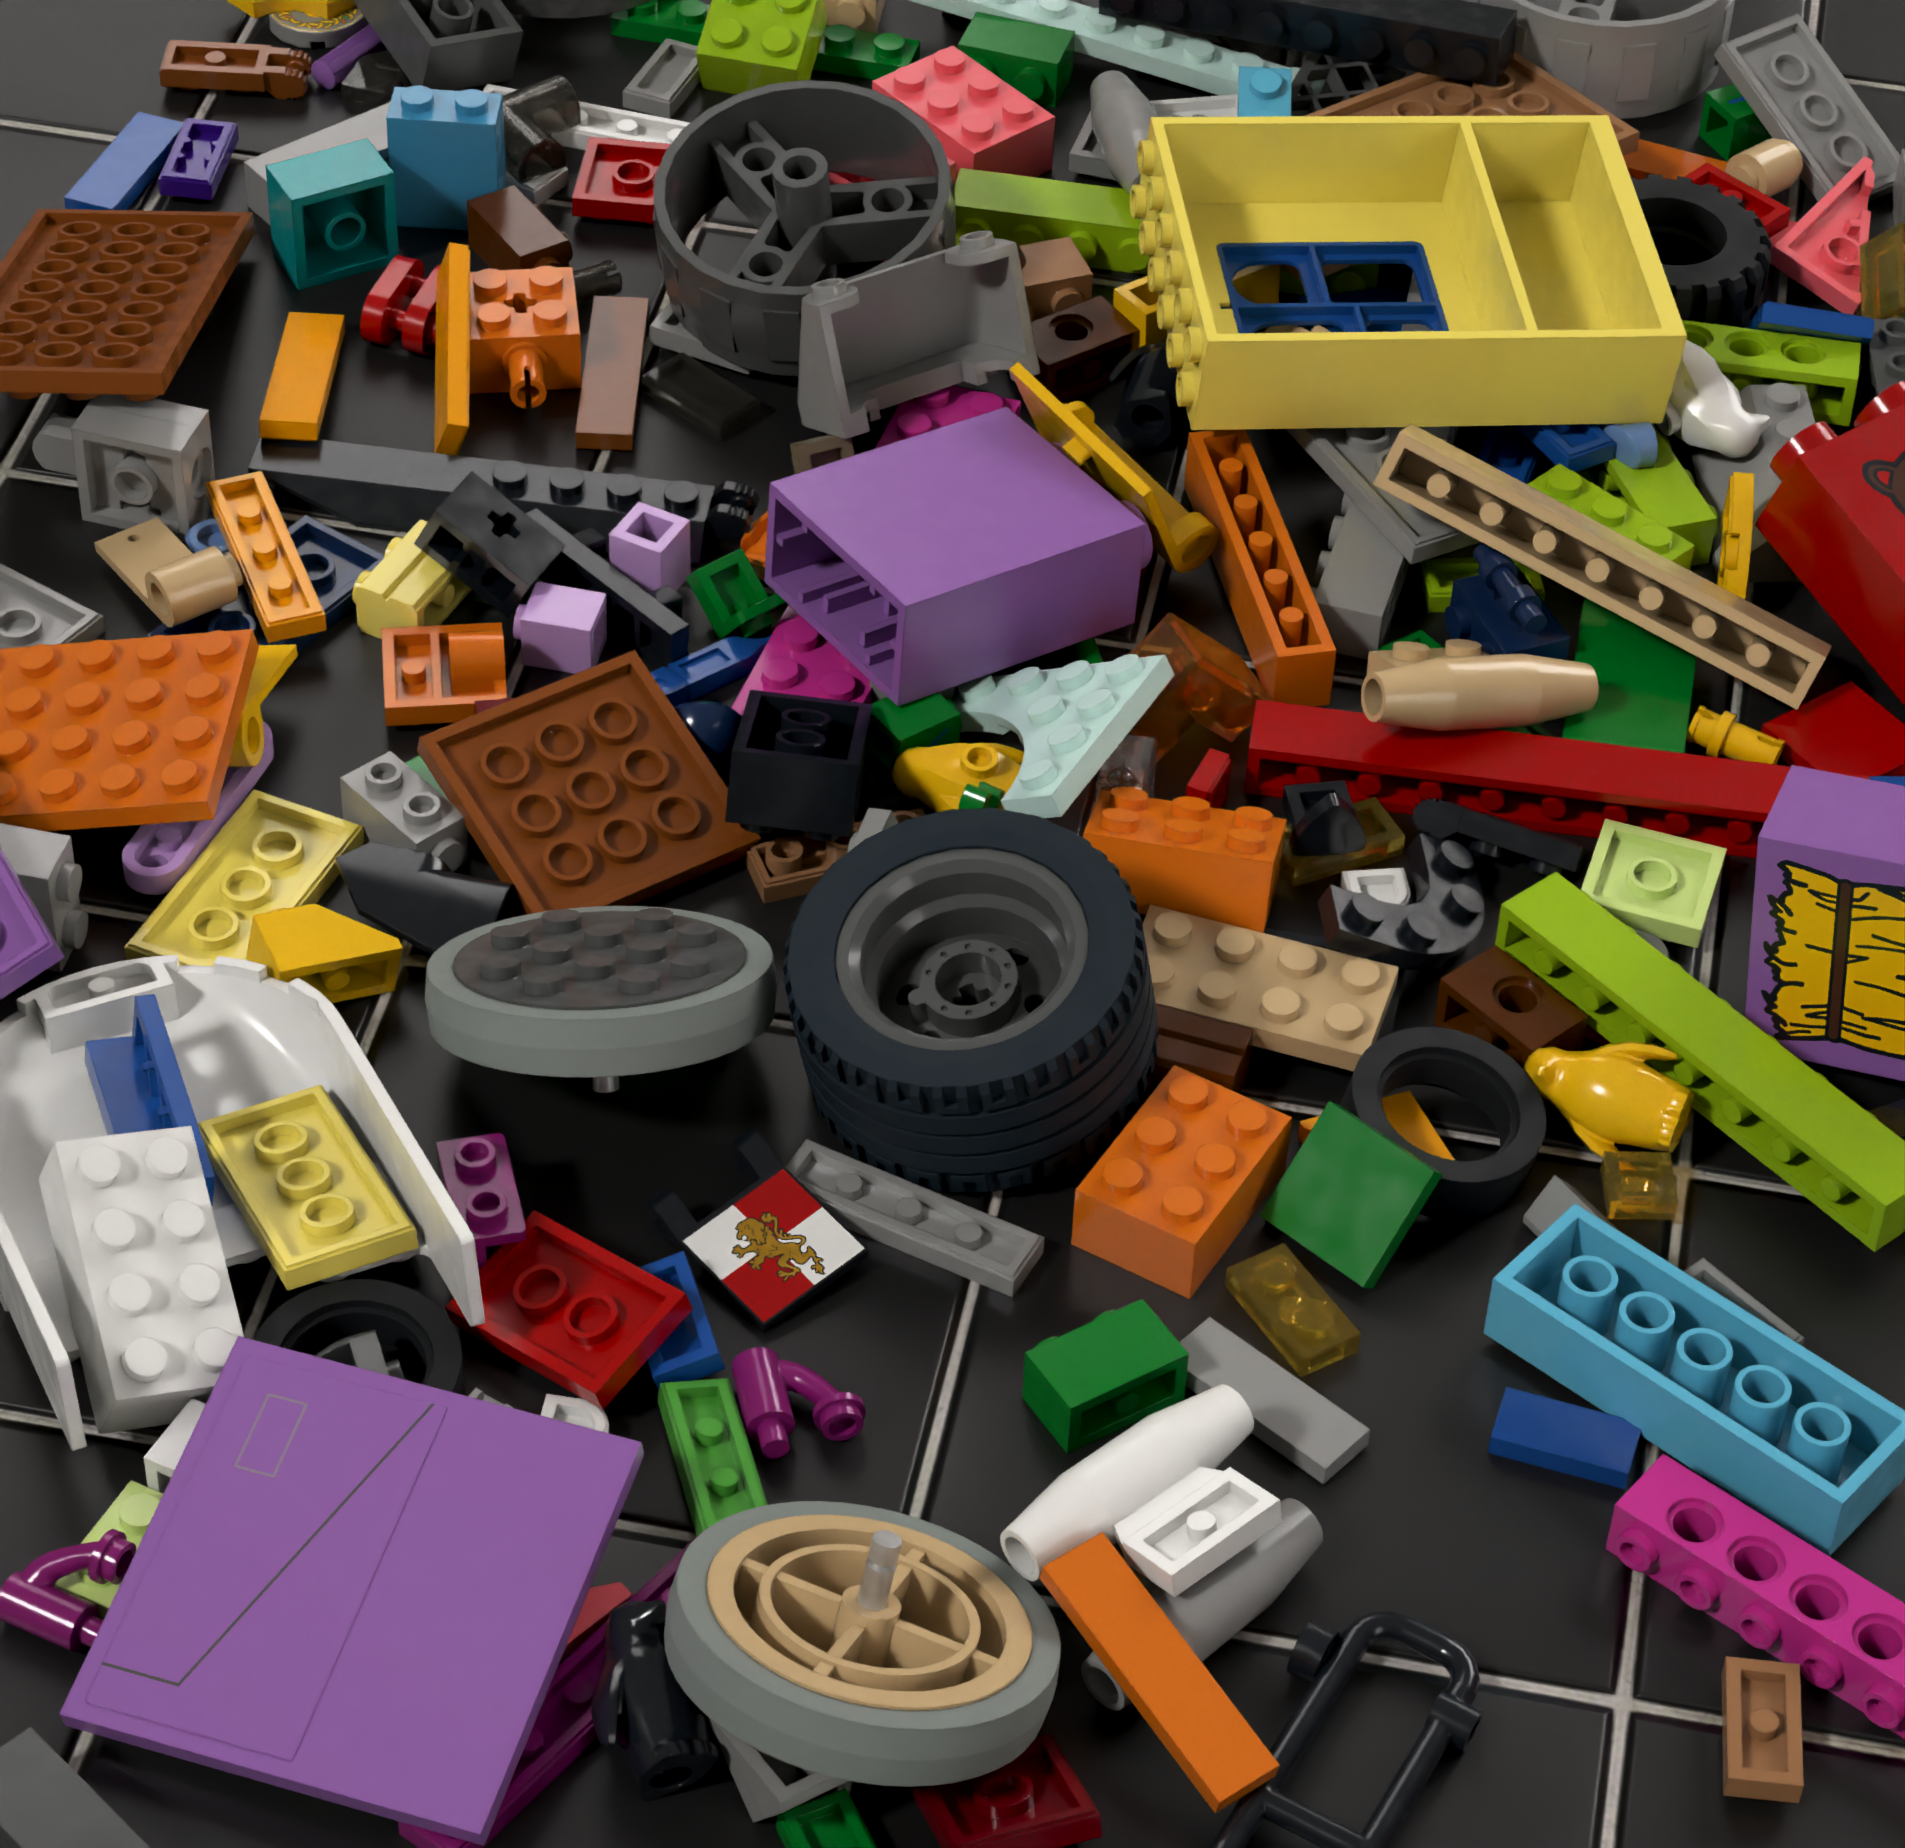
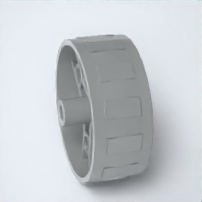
M1463 0L1517 10L1514 51L1619 119L1646 117L1672 110L1695 99L1710 86L1721 67L1714 54L1721 44L1728 42L1735 0Z

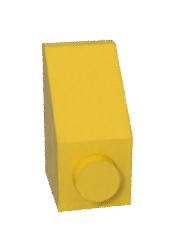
M314 903L293 908H278L270 912L253 915L246 959L266 965L268 976L289 983L299 978L320 991L331 1003L395 991L403 947L396 937Z

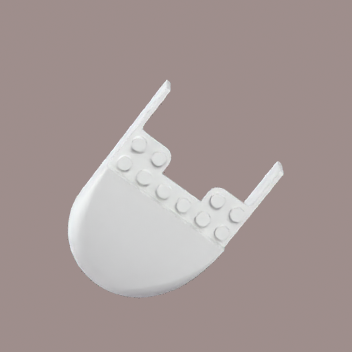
M178 955L142 957L89 968L45 984L16 999L18 1011L0 1022V1301L4 1311H9L72 1451L87 1447L70 1363L78 1359L80 1354L38 1178L55 1141L107 1135L84 1061L85 1043L90 1040L132 1036L135 996L155 994L197 1123L322 1085L415 1226L419 1248L320 1281L335 1282L346 1278L348 1275L391 1262H402L415 1255H425L434 1263L470 1327L485 1323L477 1254L472 1232L340 1013L320 991L299 978L287 983L268 976L267 966L264 964L217 956L213 963L214 966H180ZM213 1169L215 1183L212 1210L226 1266L251 1263L266 1256Z

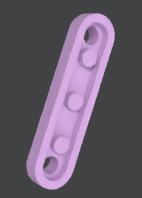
M263 721L264 750L259 764L253 767L227 768L214 820L145 824L139 827L122 852L124 878L132 889L151 895H161L171 891L235 813L272 762L274 757L273 736L268 724Z

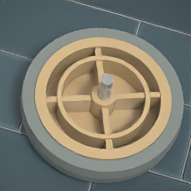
M796 1501L755 1507L735 1513L705 1529L689 1545L678 1566L668 1595L664 1629L665 1653L677 1682L692 1702L718 1726L751 1747L804 1770L847 1781L882 1786L915 1787L956 1783L995 1771L1017 1758L1035 1740L1053 1701L1057 1686L1061 1651L1058 1628L1044 1600L1015 1569L990 1551L957 1533L916 1517L866 1505L827 1501Z

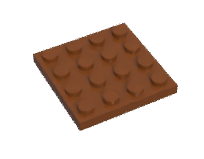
M635 650L419 737L417 752L448 800L464 817L467 830L500 881L513 884L514 903L522 915L580 907L632 906L745 857L746 850L752 845L759 844L761 841L758 833L746 831L738 823L725 822L727 786Z

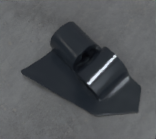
M368 842L336 858V866L345 882L358 914L431 956L445 943L463 933L493 922L514 917L516 904L514 903L512 883L451 872V869L444 861L426 852Z

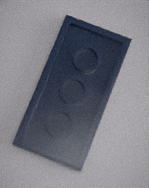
M304 515L287 529L325 612L326 628L328 630L356 608V604L352 599V592L358 576L365 570L372 572L384 559V555ZM242 584L237 587L238 597L236 601L169 628L162 623L147 634L146 637L207 633L216 630L253 629L258 645L296 644L297 652L299 653L326 631L268 643L245 587Z

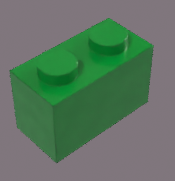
M976 12L958 44V49L1036 104L1055 108L1072 76L1075 31Z
M1140 1299L1118 1310L1105 1311L1092 1322L1059 1337L1046 1338L1033 1349L1026 1351L1022 1398L1068 1454L1183 1400L1185 1397L1189 1353L1143 1299Z

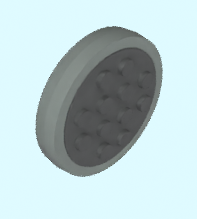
M593 906L558 909L512 917L475 928L453 938L441 946L427 963L425 1004L431 1035L441 1047L455 1056L481 1066L520 1074L550 1077H592L594 1091L609 1093L619 1089V1076L659 1072L698 1064L733 1052L757 1039L768 1029L775 1015L777 978L773 952L769 943L757 932L742 924L714 915L681 909L647 906Z

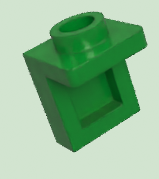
M742 548L693 571L686 577L720 640L739 630L744 638H749L776 623L771 613L786 603L777 593L768 597Z

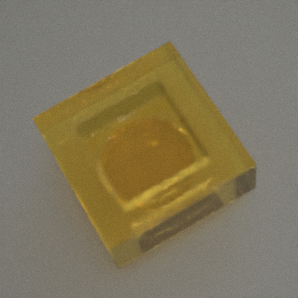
M1603 1152L1600 1172L1607 1219H1675L1678 1198L1670 1152Z

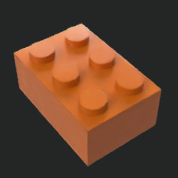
M1124 786L1115 787L1111 791H1100L1083 832V838L1088 840L1092 847L1103 852L1107 856L1108 861L1116 865L1120 877L1126 880L1130 886L1131 894L1135 896L1139 914L1146 915L1150 905L1264 933L1277 890L1287 819L1273 817L1270 811L1253 806L1239 807L1235 811L1210 807L1209 802L1196 797L1182 796L1173 799V801L1150 798L1141 789Z
M1174 1065L1075 1189L1071 1245L1190 1299L1285 1173L1292 1117Z

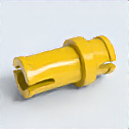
M1700 705L1687 731V742H1693L1707 748L1706 755L1719 758L1720 755L1734 760L1777 764L1783 751L1785 740L1776 739L1736 722L1737 715L1725 710L1720 715Z

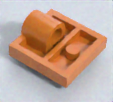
M502 622L381 628L386 726L455 723L473 715L475 701L507 698Z

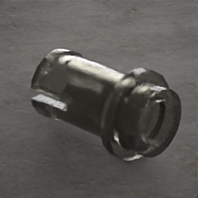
M608 259L600 264L573 271L577 310L581 308L582 303L592 301L594 296L616 295L621 292L622 277L620 272L610 276L607 275V272L617 269V265L612 260Z

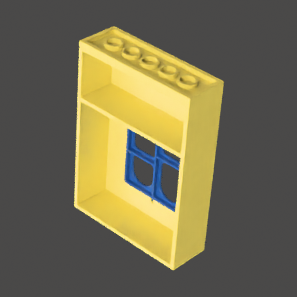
M1608 115L1150 118L1147 140H1140L1137 147V167L1141 178L1140 184L1131 186L1130 213L1133 219L1140 220L1139 250L1141 255L1149 256L1148 287L1150 292L1158 293L1157 323L1160 330L1167 329V364L1169 368H1176L1177 370L1175 385L1176 401L1179 407L1186 406L1191 430L1407 427L1411 423L1417 427L1663 423L1686 343L1687 333ZM1327 264L1408 265L1414 272L1422 302L1334 303L1330 299L1322 266ZM1248 266H1294L1299 271L1307 303L1256 304L1245 299L1237 292L1233 285V277L1238 271ZM1385 324H1421L1430 328L1431 331L1367 332V327ZM1295 325H1334L1343 331L1255 333L1265 327Z

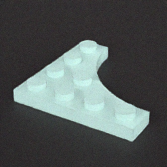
M1127 654L1109 662L1089 664L1085 660H1079L1062 668L1040 670L1038 667H1027L1014 674L1000 676L988 674L961 684L958 688L959 693L952 701L961 713L962 729L960 732H990L1004 735L1012 730L1017 733L1024 746L1023 762L1019 773L1010 789L1001 799L1004 809L1041 818L1062 817L1175 674L1165 654L1141 658L1136 654Z

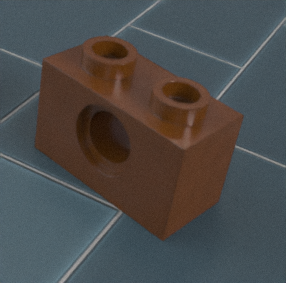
M1102 296L1031 322L1040 374L1034 377L1061 403L1128 378V375H1123L1113 383H1110L1108 380L1115 365L1124 356L1138 349L1140 330Z
M1493 945L1440 978L1433 1024L1440 1028L1461 1031L1485 1040L1506 1053L1524 1068L1529 1055L1538 1048L1556 1047L1565 1051H1582L1588 1016L1579 1010L1571 1000L1562 997L1535 976L1527 966L1517 962L1497 945Z

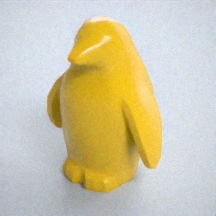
M953 743L933 747H914L905 750L899 755L891 774L897 789L906 795L909 802L915 803L919 799L937 813L950 809H959L960 799L967 784L978 787L979 783L983 781L1004 790L1005 795L1019 773L1024 751L998 743ZM1001 804L1000 809L1005 810Z
M1637 1041L1611 1043L1590 1051H1565L1556 1047H1547L1535 1050L1529 1055L1523 1069L1532 1079L1542 1100L1550 1103L1567 1119L1575 1135L1595 1155L1625 1170L1636 1171L1638 1166L1629 1157L1621 1153L1614 1146V1143L1672 1153L1689 1124L1694 1092L1643 1063L1646 1060H1678V1054L1670 1049Z

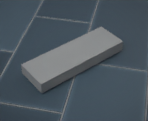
M1207 1318L1180 1341V1344L1189 1353L1186 1387L1196 1394L1220 1384L1232 1387L1242 1396L1251 1410L1254 1419V1429L1251 1433L1322 1484H1325L1368 1446L1370 1429L1213 1318Z

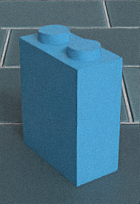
M420 85L394 87L386 116L389 167L394 172L397 226L468 231L467 201L506 188L503 94L485 93L477 89H466L463 91L438 90Z

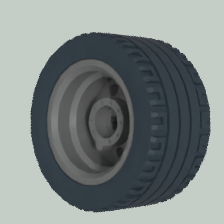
M997 808L950 809L907 819L866 838L833 863L821 876L817 884L808 892L805 900L799 906L797 918L789 929L790 937L785 943L786 958L783 960L785 976L783 981L787 993L789 1011L818 1111L822 1117L826 1118L827 1126L833 1134L838 1136L839 1142L845 1147L852 1149L854 1155L859 1160L919 1186L945 1192H996L1041 1181L1080 1162L1094 1152L1101 1144L1110 1139L1126 1122V1117L1138 1106L1139 1098L1145 1093L1148 1086L1147 1078L1152 1075L1155 1068L1154 1059L1157 1057L1158 1050L1156 1039L1158 1038L1159 1031L1142 921L1138 913L1135 896L1131 894L1130 886L1126 880L1120 877L1116 865L1108 861L1107 856L1103 852L1092 847L1088 840L1077 835L1075 832L1035 815ZM901 1000H902V1001L905 1002L907 1005H902V1004H899V1003H900Z

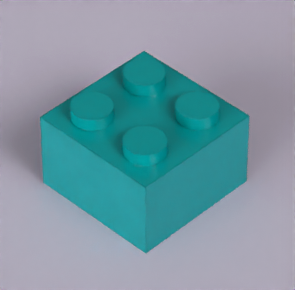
M368 138L265 165L273 256L298 291L388 266L391 260L396 255H399L394 172Z

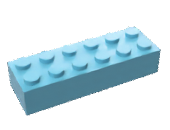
M1576 1203L1492 1280L1483 1332L1485 1335L1607 1414L1622 1417L1641 1429L1640 1436L1829 1557L1905 1478V1410Z

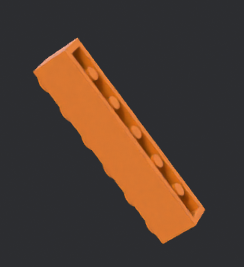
M1246 429L1189 432L1184 488L1193 511L1200 512L1219 531V539L1211 553V557L1267 701L1312 707L1330 705L1337 650Z

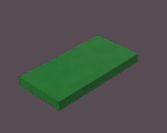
M1584 597L1573 661L1588 663L1593 667L1598 679V698L1595 706L1590 711L1564 717L1561 738L1684 753L1696 656Z

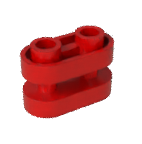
M396 255L365 300L360 320L362 339L388 346L393 342L397 334L401 332L402 346L405 351L430 356L435 350L436 276L440 265H437L432 270L428 278H424V265L421 260Z

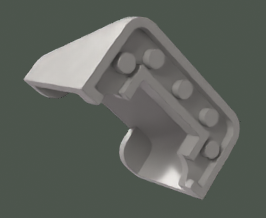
M976 231L961 236L959 238L960 245L848 281H845L843 278H831L812 284V293L802 298L797 404L802 425L823 433L838 436L842 439H848L869 432L868 421L872 422L881 419L879 411L881 409L962 382L979 386L988 383L987 377L998 374L999 370H1008L1010 379L1014 381L1009 369L1017 362L1033 376L1040 374L1017 243L994 238L992 231Z

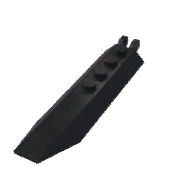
M260 438L248 467V473L262 471L268 483L356 527L408 533L420 519L428 522L435 510L465 477L473 471L523 512L528 513L537 508L571 535L589 528L595 529L606 538L607 557H609V533L638 502H642L690 520L691 567L699 568L705 538L723 540L732 538L734 541L735 539L741 541L743 535L752 530L754 520L751 519L750 515L753 516L755 508L758 507L760 501L755 488H751L750 485H744V483L739 485L737 482L725 481L716 487L684 480L670 481L636 477L631 474L578 470L572 467L559 468L525 464L514 460L500 461L321 439L314 442Z

